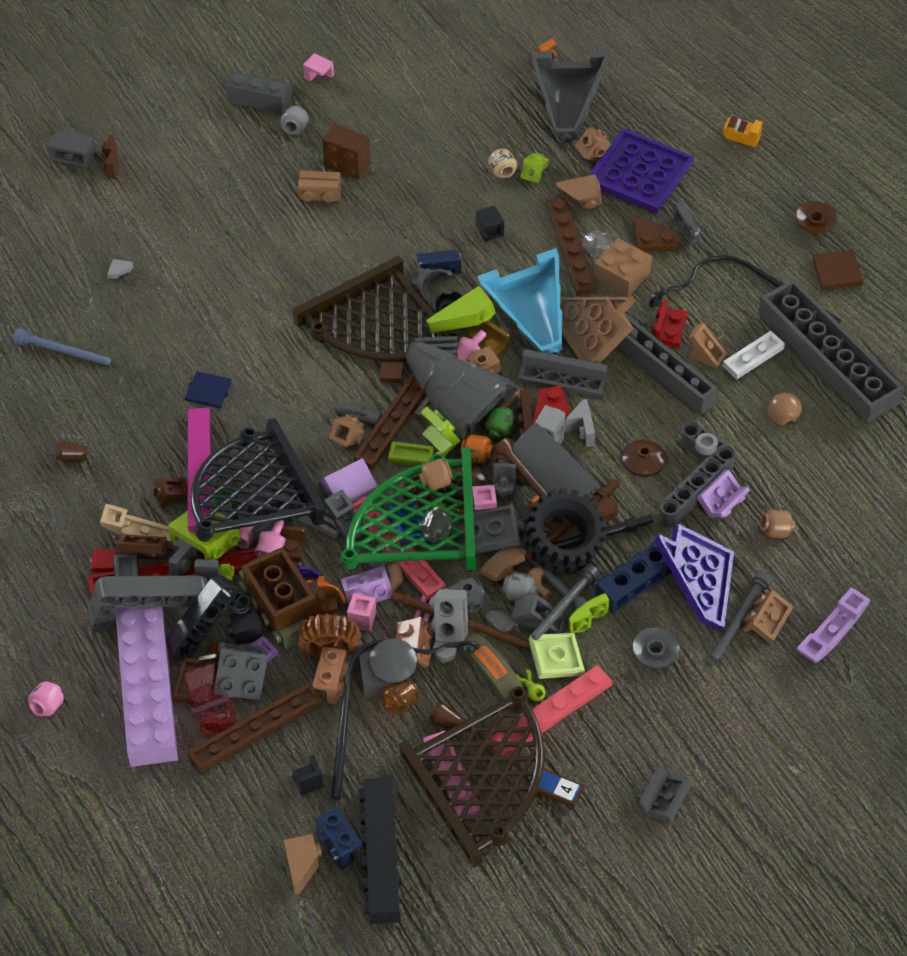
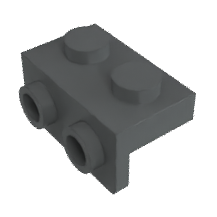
M658 766L639 801L646 817L672 823L692 783L689 778L669 775L664 766Z

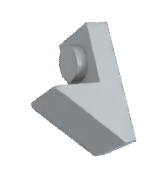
M584 399L566 418L565 432L579 431L580 439H584L585 446L594 447L595 430L588 401Z

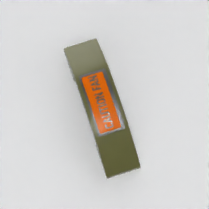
M474 630L469 632L464 641L477 642L480 648L473 652L460 651L467 660L471 659L495 687L497 696L504 700L509 697V692L512 688L516 686L523 687L513 670L496 649Z

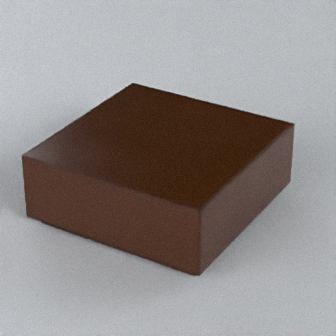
M382 361L380 382L401 384L403 362Z

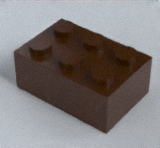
M283 547L242 566L243 580L275 632L317 612L315 595Z

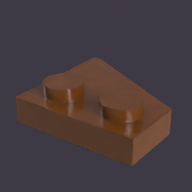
M634 218L636 246L643 252L678 251L677 230L640 218Z

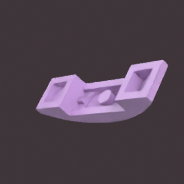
M851 587L838 601L836 609L813 634L810 633L796 651L814 663L820 661L852 628L866 609L870 599Z

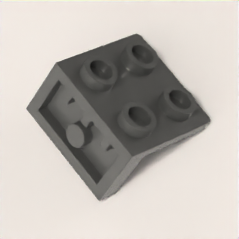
M219 642V662L214 694L260 700L268 658L266 649Z

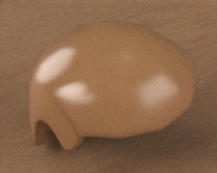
M787 392L775 395L767 407L768 417L779 425H785L789 421L795 422L802 412L800 400L792 393Z

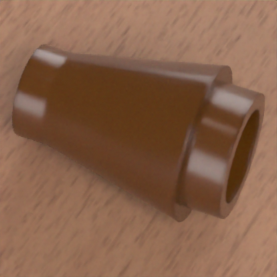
M62 441V443L57 442L56 460L66 462L87 459L88 446Z
M439 702L435 704L429 716V719L433 720L434 724L453 728L466 721L446 703L441 704Z

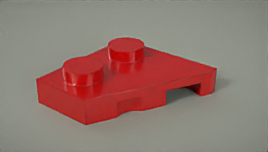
M561 385L540 389L533 424L545 405L565 412V420L571 412Z

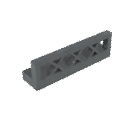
M524 349L518 382L548 388L561 385L563 391L601 398L607 379L608 365ZM526 370L535 371L537 374L533 377L524 376ZM552 374L556 375L558 379L550 381L546 379V376ZM572 378L576 379L579 383L570 385L566 380ZM593 382L600 384V386L596 390L589 388L587 384Z

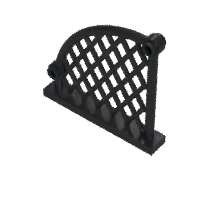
M276 418L268 419L266 430L262 432H256L250 427L244 428L238 438L225 443L211 453L200 465L191 488V507L197 523L195 534L203 542L209 541L214 533L309 516L314 526L322 525L326 511L322 500ZM255 444L266 446L262 450L252 448ZM272 448L274 453H270L267 451ZM233 449L240 450L236 455L227 453ZM245 452L256 454L252 459L242 457ZM261 456L272 458L269 462L258 460ZM220 457L230 459L226 463L217 461ZM236 460L246 462L242 467L231 465ZM277 460H279V462H280L281 465H277V464H274V463H275ZM252 464L263 466L258 471L248 469ZM212 465L220 467L215 472L209 470ZM268 468L279 470L275 474L265 473ZM225 469L236 471L233 475L222 473ZM243 472L252 474L249 479L238 477ZM285 472L287 477H283L281 475ZM205 475H210L206 480H203ZM259 476L270 478L265 483L254 481ZM216 477L227 479L222 484L211 482ZM275 480L286 482L281 487L271 485ZM232 481L243 483L238 488L228 486ZM292 484L294 490L288 489L287 487H289ZM248 485L259 487L255 492L245 489ZM205 486L216 488L213 492L202 491ZM223 489L233 492L229 496L218 494ZM264 489L275 490L272 495L261 493ZM282 492L292 494L288 499L277 497ZM239 493L250 495L245 500L234 498ZM200 495L206 496V498H204L200 502ZM255 497L266 499L262 504L251 502ZM297 497H299V499H300L301 502L293 501V500H295ZM212 498L223 500L219 505L207 503ZM272 501L283 503L278 508L268 506ZM228 502L240 504L235 509L224 507ZM288 505H293V506H297V507H302V508H297V509L282 511V510H283L284 508H286ZM245 506L256 508L251 513L241 511ZM206 507L213 510L203 515L201 508ZM262 509H263V510H267V511L276 512V513H270V514H265V515L256 516ZM218 511L229 513L225 518L214 516ZM235 515H241V516L249 517V518H244V519H238V520L229 521V520H230L233 516H235ZM210 520H214V521H218V522H222V523L213 524L212 521H210Z

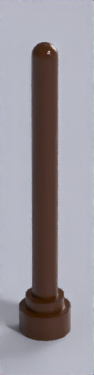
M507 438L500 441L493 448L497 455L506 457L511 464H516L518 473L539 497L544 493L547 496L548 493L512 452V443ZM556 517L561 522V524L567 520L565 518Z

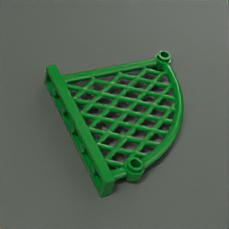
M470 447L462 448V459L446 460L441 454H434L429 459V462L440 458L444 462L448 461L450 468H462L463 472L451 469L454 477L451 478V481L463 477V487L450 483L447 487L453 490L443 494L437 490H430L428 486H423L421 479L417 481L410 479L414 475L423 473L422 466L425 464L423 463L399 472L374 489L359 506L352 519L346 538V548L340 556L342 566L352 570L359 563L466 559L467 570H475ZM401 481H405L410 484L404 487L403 489L394 486ZM415 487L425 490L418 495L408 492ZM389 489L396 491L388 497L383 495ZM463 491L464 501L451 497L458 492ZM430 493L439 497L432 502L423 499V497ZM400 495L411 498L404 503L394 500ZM378 498L382 499L381 501H379V502H377V503H375V504L373 505V503H374ZM444 500L453 503V505L446 509L437 504ZM418 501L425 506L416 510L408 505ZM387 502L396 506L389 511L380 508V506ZM459 506H464V516L451 511ZM429 508L440 511L433 516L422 513ZM401 509L410 512V514L403 518L394 513ZM373 510L382 514L375 519L366 516V514ZM445 514L454 518L447 523L438 520V518ZM415 516L426 519L419 524L408 521ZM387 517L396 520V522L389 526L380 521ZM362 519L368 522L360 526ZM465 520V530H459L452 526L459 521ZM431 522L440 526L433 531L423 528ZM401 524L412 527L405 532L394 529ZM372 525L382 528V530L374 534L365 529ZM445 529L454 532L453 535L447 538L438 533ZM417 530L426 534L419 539L409 536V534ZM388 531L397 535L389 541L380 537ZM358 533L368 536L360 542H355ZM465 535L466 545H460L452 540ZM431 537L440 540V542L433 546L424 543L425 540ZM402 538L412 542L405 547L395 544V542ZM372 540L383 543L376 548L365 545ZM445 544L459 549L435 551ZM417 545L430 550L406 552ZM388 546L400 551L395 553H377ZM355 547H360L372 554H358L354 549Z

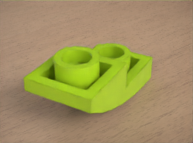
M606 593L586 602L571 615L568 624L569 633L584 632L591 627L592 618H599L608 613L609 599Z

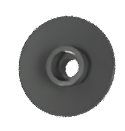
M658 627L647 628L635 637L633 653L635 658L646 667L655 669L665 668L677 659L679 643L676 637L668 630Z

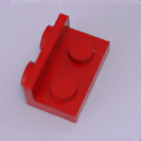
M664 300L662 307L658 306L656 319L659 320L654 322L652 334L665 346L679 348L688 311L668 308V300Z

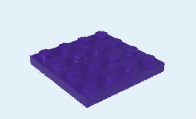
M623 128L589 175H596L600 182V190L658 214L693 164L694 156Z

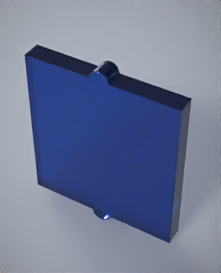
M196 371L192 382L188 384L189 389L186 393L185 401L221 408L225 397L228 396L232 379Z

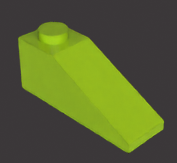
M478 286L426 321L433 334L479 325L490 320L496 312L492 301Z

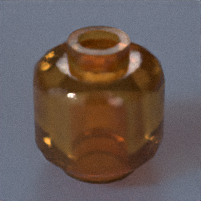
M408 679L392 683L384 691L386 707L396 713L406 712L418 701L417 686Z

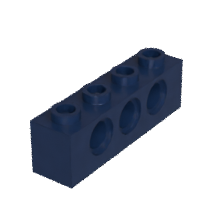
M653 541L643 552H637L631 560L625 564L618 565L612 573L602 576L597 581L595 596L606 593L609 599V610L612 613H615L672 573L656 543Z

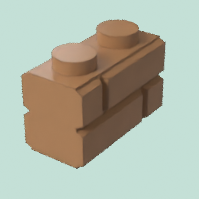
M300 170L298 182L299 200H317L328 203L332 201L339 202L341 191L340 172Z

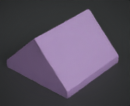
M363 458L324 477L318 483L319 487L328 497L343 489L351 502L370 494L378 487Z

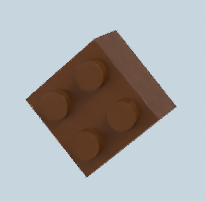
M333 124L322 139L324 167L360 180L370 166L369 136Z

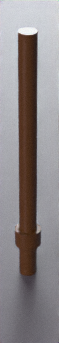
M616 479L612 480L607 486L598 489L594 493V497L588 502L592 504L594 501L597 503L603 497L609 498L610 494L620 486V483ZM567 519L546 538L552 544L575 524ZM534 554L532 556L525 555V559L528 562L536 558Z

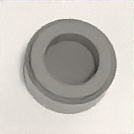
M702 433L696 438L695 448L700 454L711 455L717 450L718 440L713 434Z
M436 641V642L434 643L433 649H435V648H437V647H439V646H441V645H443V644H445V643H455V642H450V641ZM445 648L434 654V656L442 662L451 661L456 656L457 648Z

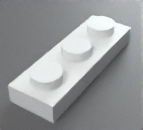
M769 331L724 360L722 367L737 380L782 351L785 343L772 331Z

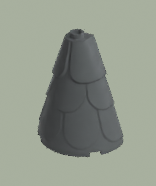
M590 50V61L553 62L551 51L532 52L531 59L546 102L545 107L556 137L561 142L570 143L576 139L589 113L590 104L609 63V50Z
M413 342L406 350L407 362L422 392L426 393L434 411L437 410L445 420L447 419L455 427L453 432L460 440L456 445L459 449L463 439H467L469 435L475 434L474 426L499 401L505 404L519 390V387L511 380L482 369L479 365L457 358L453 353L424 342Z

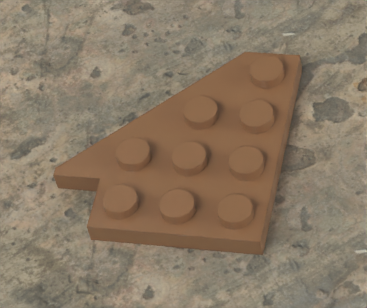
M560 298L562 334L579 360L601 363L634 329L624 315L636 302L634 298Z

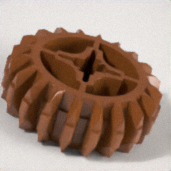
M326 613V615L317 614L316 617L309 616V619L303 620V624L300 625L298 630V642L301 651L306 652L308 656L313 655L315 659L320 658L323 647L346 650V656L349 658V655L355 654V651L358 650V645H360V628H358L357 623L353 622V619H346L345 615L337 616L336 613L334 615Z

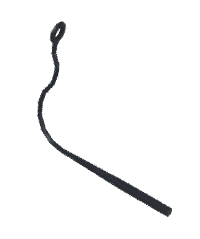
M727 255L712 256L699 262L694 267L691 278L684 284L669 287L663 291H656L649 301V306L651 308L657 306L666 293L687 287L695 279L697 270L702 265L713 260L726 259L737 261L746 265L776 287H780L784 283L738 257ZM827 311L839 324L842 320Z
M386 639L374 640L360 647L350 659L342 699L331 799H341L350 677L354 661L364 650ZM467 640L458 643H445L435 649L412 648L415 653L436 654L445 648H458L462 651L473 652L479 650L480 645L477 642Z

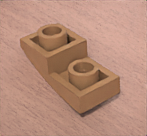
M519 546L501 549L480 569V574L493 581L502 580L512 574L513 566L526 560L527 550Z

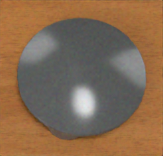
M394 638L383 640L371 652V669L385 684L401 682L410 677L416 670V653L412 646L403 640Z

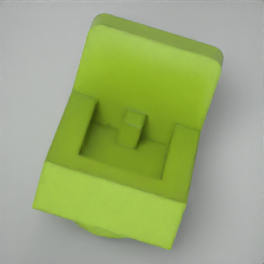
M539 153L530 154L524 159L521 179L539 183L542 171L548 167L549 159L544 158V155Z

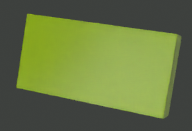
M392 441L388 463L407 466L427 463L434 455L435 447Z

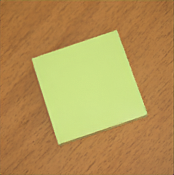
M574 633L543 634L539 640H533L530 635L528 640L539 679L582 676L585 673Z

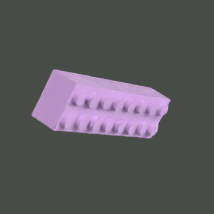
M117 607L116 624L126 745L130 766L177 761L178 751L166 644L164 608Z

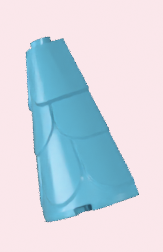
M556 248L536 255L537 265L500 278L496 269L477 276L481 287L499 305L502 312L517 326L518 331L538 352L559 355V352L562 350V310L560 309L559 255Z

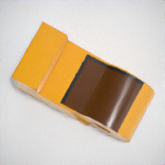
M731 116L727 119L722 134L729 140L756 148L761 136L763 122L755 120L754 123Z

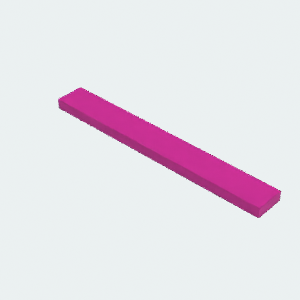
M210 407L188 409L189 532H195L197 525L191 507L192 483L200 465L211 454ZM205 475L203 480H206L210 475ZM205 486L202 491L211 492V487ZM200 495V502L204 498H206V496ZM201 508L203 515L211 511L210 508Z

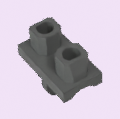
M499 459L498 463H494L493 485L495 486L496 499L508 498L515 500L516 464H511L508 459Z

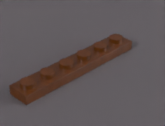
M566 197L546 200V207L576 296L596 293L597 286Z
M413 373L354 455V462L363 458L367 467L373 470L426 395L425 392H422Z
M308 682L188 750V756L198 771L202 773L323 703L322 698L316 689L313 688V685Z

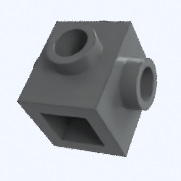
M473 577L460 580L448 588L449 590H466L467 613L476 612L483 606L484 589L480 583L477 584Z

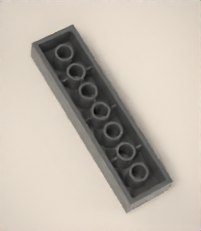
M794 279L761 297L758 313L867 423L901 404L904 387Z

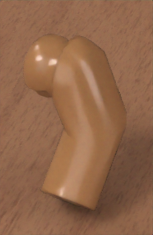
M394 562L386 566L392 591H395L403 582L402 568Z

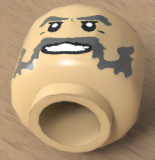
M498 149L489 156L488 164L496 177L508 178L516 171L517 162L509 150Z

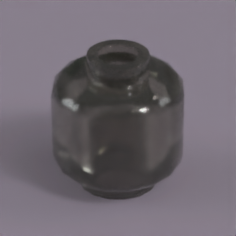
M433 507L425 511L420 524V531L425 535L424 538L426 540L436 543L437 540L447 538L452 525V518L449 516L450 513L439 507Z

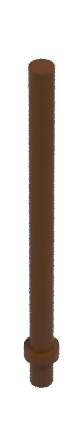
M393 591L391 600L403 604L405 608L409 606L434 615V611L431 610V604L414 599L410 594L403 595ZM468 618L469 629L531 651L529 640Z

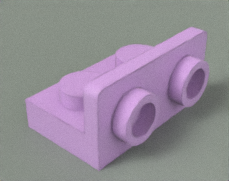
M385 566L341 579L348 604L351 602L353 593L376 598V603L391 598L393 593Z

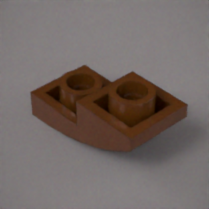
M109 134L107 141L102 146V152L105 154L104 169L107 170L108 178L115 179L119 167V157L114 135Z

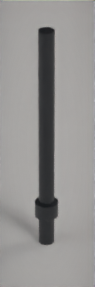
M650 514L636 519L634 517L628 518L622 523L607 527L604 532L607 533L606 536L624 531L632 532L637 530V527L653 523V517ZM574 536L552 544L560 549L582 544V536Z

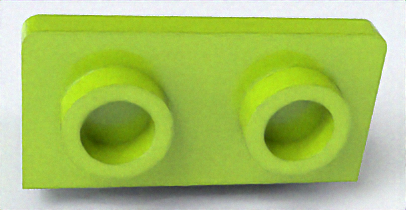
M426 406L421 411V414L431 425L422 435L443 455H446L460 442L453 432L455 427L447 419L445 420L437 410L432 412Z

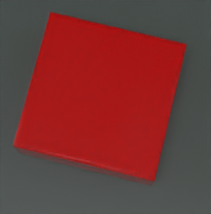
M93 549L91 571H114V555H117L116 549Z

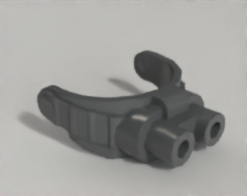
M420 267L416 273L418 276L412 280L411 285L416 287V290L422 294L425 301L433 306L434 301H430L427 297L429 281L438 274L452 276L453 273L449 270H430L428 268L425 270Z

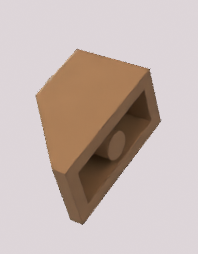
M595 174L556 182L560 193L582 208L591 209L602 204L600 182Z
M313 834L284 840V848L295 895L301 893L319 867L318 857L322 856L320 843L314 842Z

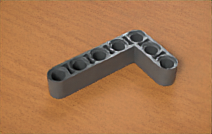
M689 421L682 425L680 445L703 462L661 502L658 520L664 527L670 528L677 525L699 503L696 496L723 470L731 472L734 467L736 453L734 448L717 436H715L718 440L717 450L713 454L703 455L696 450V438L702 433L712 434L696 422Z
M107 576L99 578L95 582L88 606L90 628L96 633L108 631L112 626L117 607L191 606L207 585L208 580L204 576Z

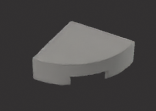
M113 259L107 273L108 279H117L118 276L130 273L134 267L133 262Z

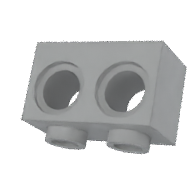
M439 589L431 599V610L434 611L432 632H435L436 641H464L468 635L466 590ZM444 601L449 602L453 608L447 607ZM445 623L451 624L453 629H449Z

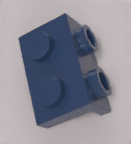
M335 807L316 818L317 831H315V835L321 844L325 843L328 847V854L334 863L338 862L341 868L344 869L351 865L350 853L360 848L362 843L340 810Z

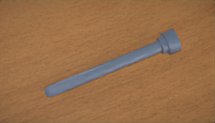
M18 327L14 333L13 342L23 346L30 343L103 365L111 363L109 357L33 336L27 329Z

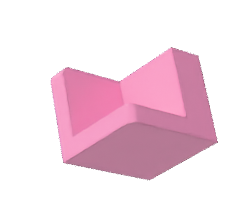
M315 53L303 64L304 79L311 81L317 74L320 76L326 75L330 78L334 76L333 62Z
M494 485L472 487L474 510L497 508Z
M353 593L347 610V619H353V622L358 624L360 630L370 632L377 613L376 598Z

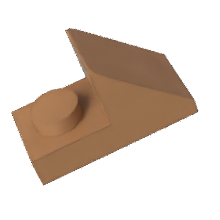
M704 323L697 324L688 337L694 346L689 357L713 368H718L727 352Z

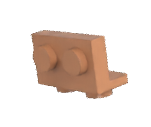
M422 617L397 623L395 639L403 640L414 648L431 649L432 627ZM416 653L417 662L423 668L428 667L431 654Z
M323 647L313 681V688L326 691L327 703L337 704L338 697L343 696L345 685L343 678L346 676L349 665L346 650Z

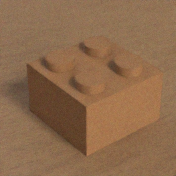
M617 238L594 263L593 278L617 293L629 297L651 273L652 256Z

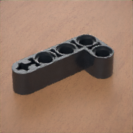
M221 575L214 576L167 636V647L178 659L184 660L189 658L227 608L239 614L245 613L250 609L252 599L236 583Z

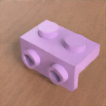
M723 470L696 498L710 518H724L731 513V509L745 499V495L750 489L748 486L740 487L731 472Z

